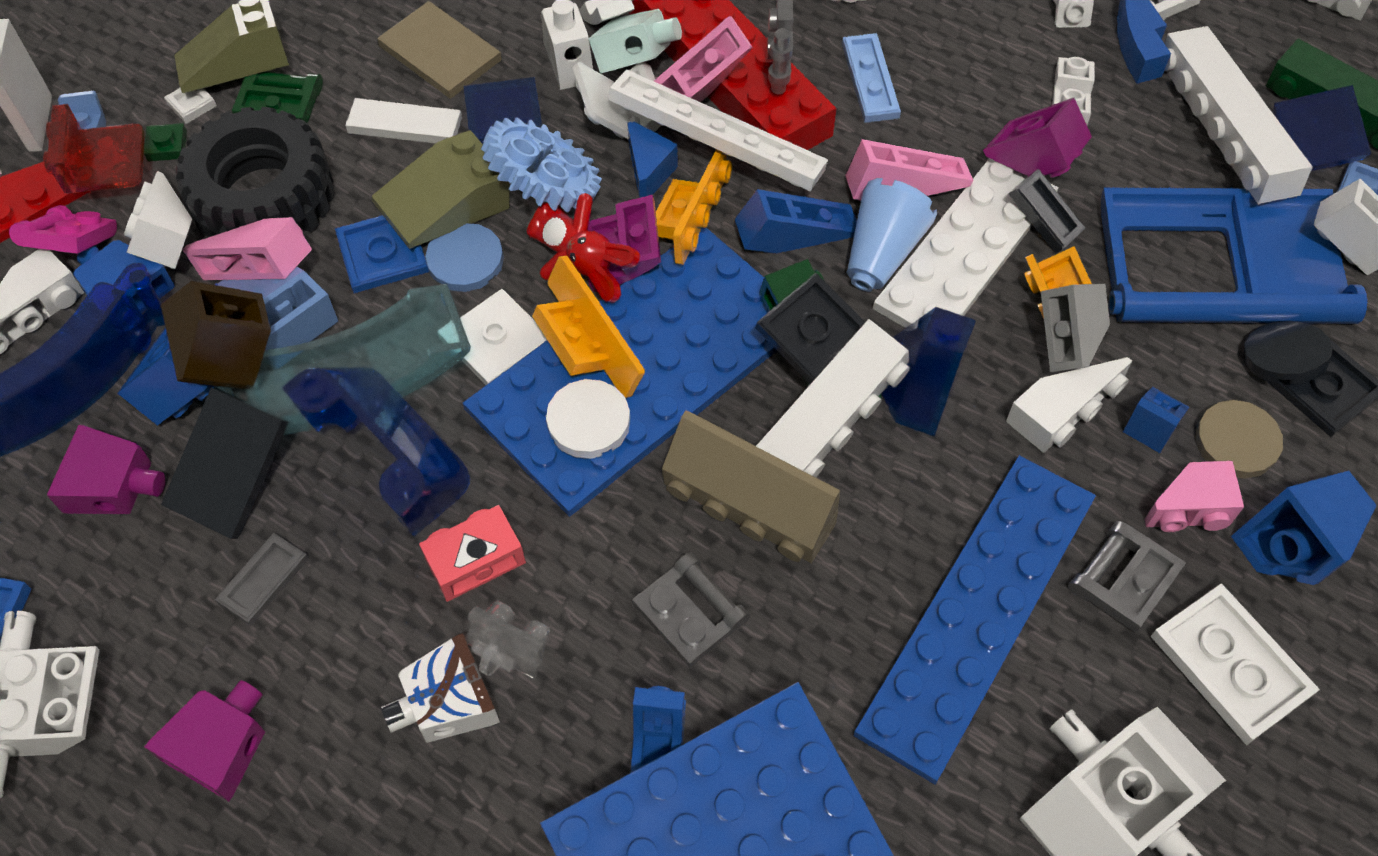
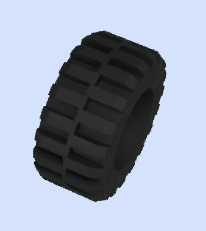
M246 107L241 108V112L231 114L228 111L220 114V119L214 122L209 120L201 126V132L198 134L194 132L186 142L188 148L183 147L177 161L179 164L175 169V178L178 182V190L195 225L207 238L262 219L293 217L302 232L308 231L311 233L319 225L317 218L324 219L330 209L328 202L333 200L334 188L332 184L334 181L317 134L312 132L311 126L299 118L296 119L295 115L283 110L277 113L276 109L262 107L261 110ZM261 169L283 170L273 181L262 187L244 191L230 190V187L238 179L253 171Z

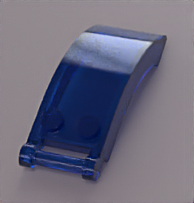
M142 263L128 265L114 284L107 282L97 283L70 319L46 343L16 365L0 373V457L48 436L78 417L112 388L131 366L139 353H144L149 348L152 334L157 327L164 326L165 322L161 309L162 302L150 283L151 275L145 265ZM135 291L147 309L143 315L131 297Z

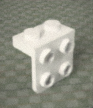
M577 62L573 66L576 77L575 85L582 95L585 104L584 112L591 122L596 125L601 124L612 130L618 137L627 139V122L635 121L653 132L662 126L652 119L627 110L621 105L608 100L609 89L614 81L581 62ZM645 62L637 63L629 70L652 81L655 80L651 66Z

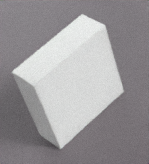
M179 88L164 97L169 107L185 124L217 106L214 99L204 88L183 94Z

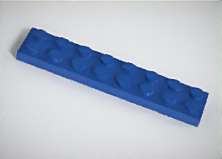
M1019 455L866 711L853 736L936 785L1096 495Z

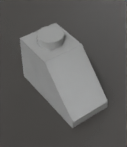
M1105 284L1069 285L1041 291L1050 372L1089 367L1110 325Z

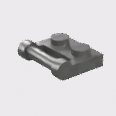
M1116 521L1107 532L1108 539L1084 572L1074 576L1068 584V588L1084 601H1090L1137 633L1186 562L1130 525ZM1122 549H1130L1136 554L1110 590L1100 585L1098 582Z
M692 552L683 555L673 568L632 599L633 606L689 668L750 618L749 612L742 605L736 606L700 568L701 562ZM687 578L723 617V620L715 626L680 589L678 584Z

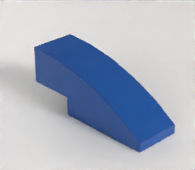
M1120 0L1117 15V34L1120 49L1128 70L1136 84L1162 77L1171 56V52L1162 41L1167 27L1166 23L1150 0Z

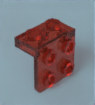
M68 104L52 105L51 122L46 124L49 146L48 151H45L43 154V161L48 174L54 175L64 194L137 186L142 182L145 132L140 124L81 129Z

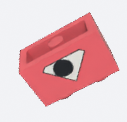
M499 505L489 510H478L471 514L466 521L450 529H439L433 532L427 540L419 543L424 558L446 602L526 563L522 546Z

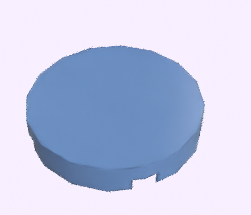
M467 223L448 234L431 240L425 256L429 273L434 280L449 290L463 292L480 289L489 284L488 281L495 275L497 276L501 271L504 260L500 240L492 230L479 224Z

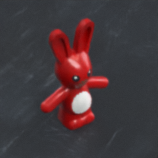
M588 193L579 195L574 219L569 217L560 207H557L555 211L552 210L547 202H543L536 209L527 227V235L530 238L557 252L541 268V278L548 280L558 257L568 256L577 271L590 278L602 299L610 303L618 301L622 295L620 284L608 268L611 263L627 269L637 266L640 262L638 250L627 245L610 243L606 236L596 231L587 230L593 199Z

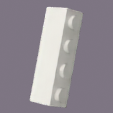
M868 319L756 447L817 477L825 466L822 460L831 449L839 451L853 435V431L850 428L861 416L867 419L880 405L882 399L878 396L889 384L892 387L897 386L906 376L910 369L906 365L909 362V350Z

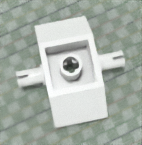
M13 611L5 613V622L0 642V798L4 794L3 787L10 757L59 754L85 740L99 656V648L96 646L30 649L36 616L25 611H17L16 619L14 618L15 613Z
M1158 707L1137 718L1109 742H1100L1076 716L1073 709L1068 711L1065 717L1062 716L1050 727L1051 732L1055 733L1079 760L1077 763L1078 767L1066 775L1020 818L1021 822L1050 856H1137L1147 847L1151 850L1156 847L1163 856H1202L1178 829L1181 826L1178 821L1226 780ZM1125 791H1131L1134 795V798L1129 797L1125 793Z

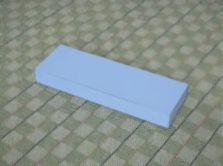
M877 33L843 37L842 47L864 123L900 118V107Z

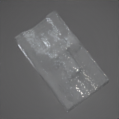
M498 600L486 610L475 606L468 614L470 629L466 642L472 646L471 652L482 657L479 671L490 676L498 667L508 672L516 669L535 679L542 668L544 651L549 642L550 628L536 620L530 621L523 630L512 625L515 613L511 607Z

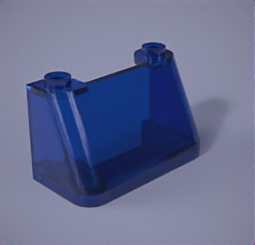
M310 368L297 374L282 387L301 415L317 433L324 426L334 425L341 427L348 434L359 423L363 422L395 456L397 460L381 475L379 482L380 494L397 514L399 522L413 537L438 518L463 496L468 489L470 478L464 463L386 379L373 368Z

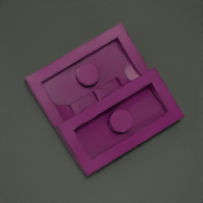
M653 195L615 204L616 214L589 221L587 230L596 231L606 236L610 243L633 247L640 254V262L633 268L627 269L611 263L608 270L619 284L644 274L661 262ZM588 277L589 286L591 287L593 292H597L595 286Z

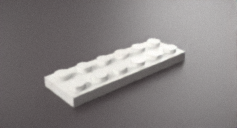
M989 158L973 178L971 186L963 190L874 301L873 309L936 346L941 347L1033 226L1009 196V193L1028 176ZM1051 184L1052 187H1053V188L1056 190V192H1057V191H1058V187L1055 186V185H1053V184Z

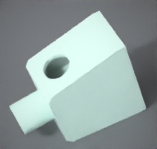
M660 9L613 18L588 39L599 71L604 73L656 58L670 45V42L681 39L682 29L676 17L664 20Z

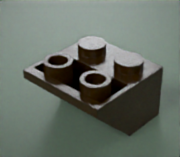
M190 281L161 304L178 382L248 390L255 386L271 333L262 293Z

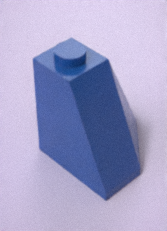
M1345 471L1287 487L1231 537L1256 572L1272 576L1280 574L1297 578V582L1316 585L1350 560L1377 505L1351 472Z

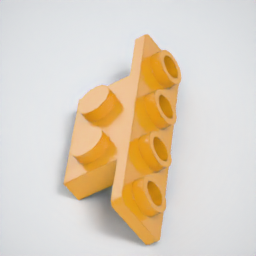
M718 149L714 152L700 182L673 179L656 210L658 236L673 240L675 264L684 265L690 251L694 252L696 250L699 232L701 228L707 227L710 210L713 205H718L721 188L724 183H728L730 180L732 163L727 160V155Z
M559 256L548 279V286L559 302L537 305L532 315L533 319L570 376L605 370L615 387L624 397H632L645 373L643 366L569 257Z

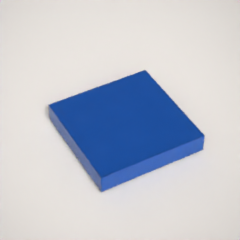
M383 215L335 228L354 293L429 272L421 244L409 249Z

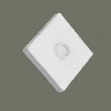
M500 289L439 332L445 344L485 385L547 341L535 320L503 289Z

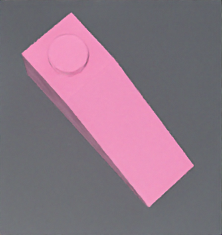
M728 16L656 78L654 82L701 102L717 88L753 47L733 17Z
M863 139L846 174L853 199H858L859 201H861L863 190L868 181L876 178H883L882 185L892 186L894 180L904 182L917 188L926 196L970 187L973 182L964 158Z
M293 217L262 219L188 244L182 250L202 280L286 279L312 248L305 239L301 228L296 224Z

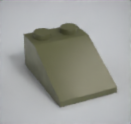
M240 0L238 4L231 5L174 55L182 94L289 65L268 0Z
M471 130L435 143L372 195L374 205L409 249L448 234L467 223L472 224L509 209V182L499 181L497 179L499 172L488 169L491 162L483 159L485 153L481 150L483 144Z

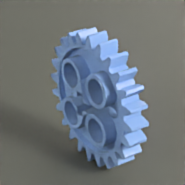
M504 118L502 123L496 121L493 127L490 126L484 138L481 150L485 152L483 159L491 162L488 169L499 172L497 177L499 181L511 183L509 190L515 191L519 189L522 191L523 199L526 200L530 196L535 198L538 206H541L543 202H547L552 210L556 211L558 205H560L566 212H569L572 207L576 209L579 195L588 193L594 199L601 187L599 183L602 179L597 176L599 169L591 166L594 160L582 156L585 150L583 148H574L572 146V139H562L559 131L549 132L545 124L539 128L536 127L532 120H529L526 125L519 118H515L514 122Z

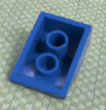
M165 327L117 394L158 426L171 415L175 418L180 417L192 404L193 398L196 397L201 401L209 394L211 387L214 388L215 386L177 381Z

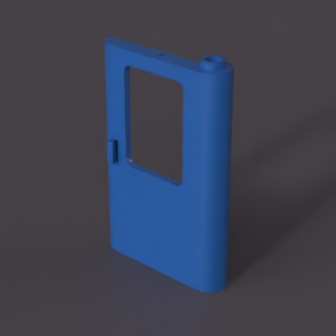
M1103 188L1101 218L1112 288L1108 307L1110 314H1116L1118 322L1272 323L1277 321H1297L1308 324H1359L1363 321L1367 311V294L1362 285L1350 284L1348 286L1340 249L1330 240L1324 239L1314 226L1320 202L1333 195V189H1303L1301 196L1258 204L1249 190L1245 188ZM1125 230L1223 232L1227 239L1236 291H1133L1131 284L1128 282L1121 232Z

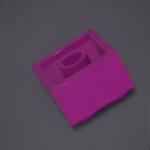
M1073 97L1010 120L983 151L986 157L1027 176L1039 169L1043 175L1048 174L1050 178L1064 174L1071 168L1070 164L1083 153L1082 149L1092 136Z

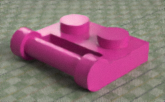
M59 205L49 209L46 215L33 221L25 220L13 224L9 229V235L11 240L19 246L78 254L115 236L117 224L115 219L101 218L98 212L83 211L72 214L67 207Z

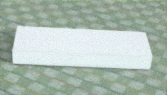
M355 98L345 126L347 132L351 134L437 143L457 135L462 115L460 110Z

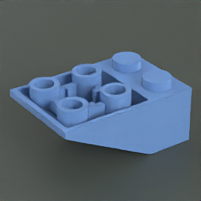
M296 267L286 279L222 280L217 283L223 287L262 293L271 328L263 357L274 368L338 322L328 294L299 267Z

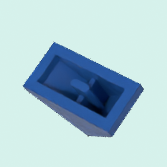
M635 121L627 122L628 144L639 198L653 195L678 167L677 144Z
M1152 387L1140 399L1123 433L1161 453L1188 411L1189 406Z

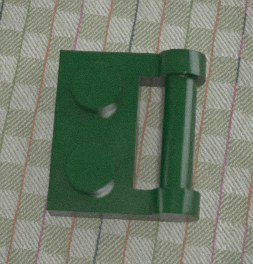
M268 72L246 76L232 108V113L241 112V108L252 107L254 110L269 107L276 109L277 113H280L281 110L295 115L296 119L299 118L308 123L316 98L320 95L323 86L322 76L309 73L307 76Z

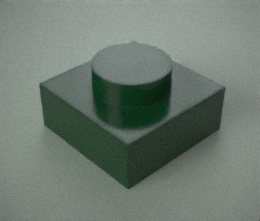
M184 123L147 126L144 145V156L147 162L178 159L182 148H186L187 130Z

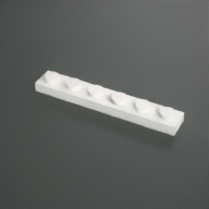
M626 70L609 89L608 100L621 105L623 108L685 134L693 140L716 148L726 155L749 163L761 171H766L780 177L794 186L802 187L811 192L825 171L828 159L632 71Z

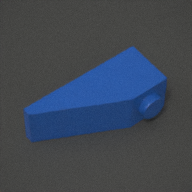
M759 189L756 190L735 218L744 249L769 253H781L853 238L857 223L850 204Z

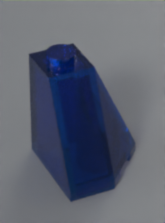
M934 307L893 337L909 350V362L906 365L910 367L906 376L897 386L892 387L889 384L882 392L895 423L935 437L960 374L976 320Z

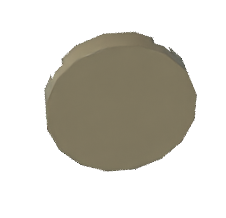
M1238 400L1218 402L1206 410L1196 427L1195 442L1201 456L1207 462L1233 461L1237 478L1246 479L1261 476L1274 466L1283 451V435L1277 422L1265 410L1250 402Z

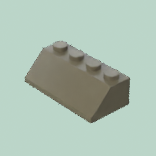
M687 410L684 412L662 467L664 484L667 485V491L679 500L688 501L691 498L704 505L703 510L716 520L725 521L728 518L741 525L740 530L753 540L762 541L765 538L778 545V551L786 558L795 562H800L801 559H804L812 564L837 523L840 490Z

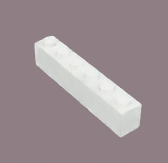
M1205 26L1168 33L1165 45L1171 52V56L1165 71L1174 82L1177 91L1183 95L1190 105L1193 114L1199 118L1206 128L1209 137L1215 141L1224 154L1226 162L1233 167L1240 177L1244 188L1249 190L1258 204L1301 196L1312 170V165L1209 27Z

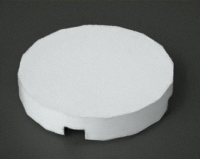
M584 379L569 383L556 392L548 404L546 422L550 436L561 451L577 458L593 459L602 456L603 452H607L611 448L612 451L622 444L629 433L630 410L626 398L615 386L601 380Z

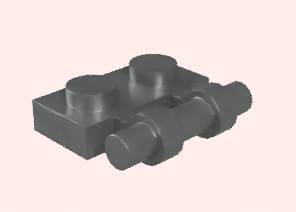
M777 0L776 8H769V32L775 33L774 36L767 37V59H773V64L769 67L768 80L771 83V90L775 94L784 93L786 85L791 79L794 21L793 0Z

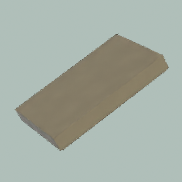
M430 1L377 38L382 49L450 99L502 60L499 50Z

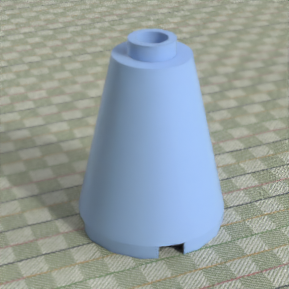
M876 178L868 181L863 190L847 268V274L852 279L851 283L860 290L870 292L873 289H881L931 227L937 216V209L933 212L930 209L932 201L928 196L917 188L901 181L894 180L893 185L889 186L881 184L883 178Z

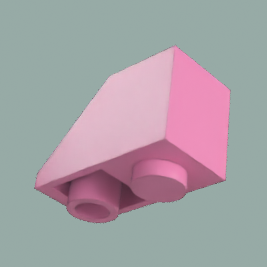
M1233 461L1190 462L1155 502L1144 519L1146 527H1161V530L1164 532H1176L1183 530L1187 526L1203 525L1204 529L1208 531L1222 530L1230 526L1244 508Z

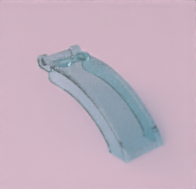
M442 284L409 289L407 295L385 311L354 327L314 341L265 350L255 386L250 390L245 389L248 403L289 421L284 435L303 432L385 406L412 393L461 361L470 352L471 346L448 285ZM214 387L234 396L233 390L230 387Z

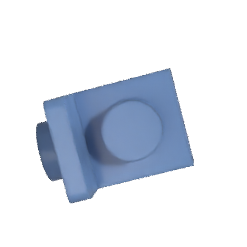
M85 91L60 95L58 103L64 120L58 132V137L62 148L100 143L106 128V119L97 93L95 91Z

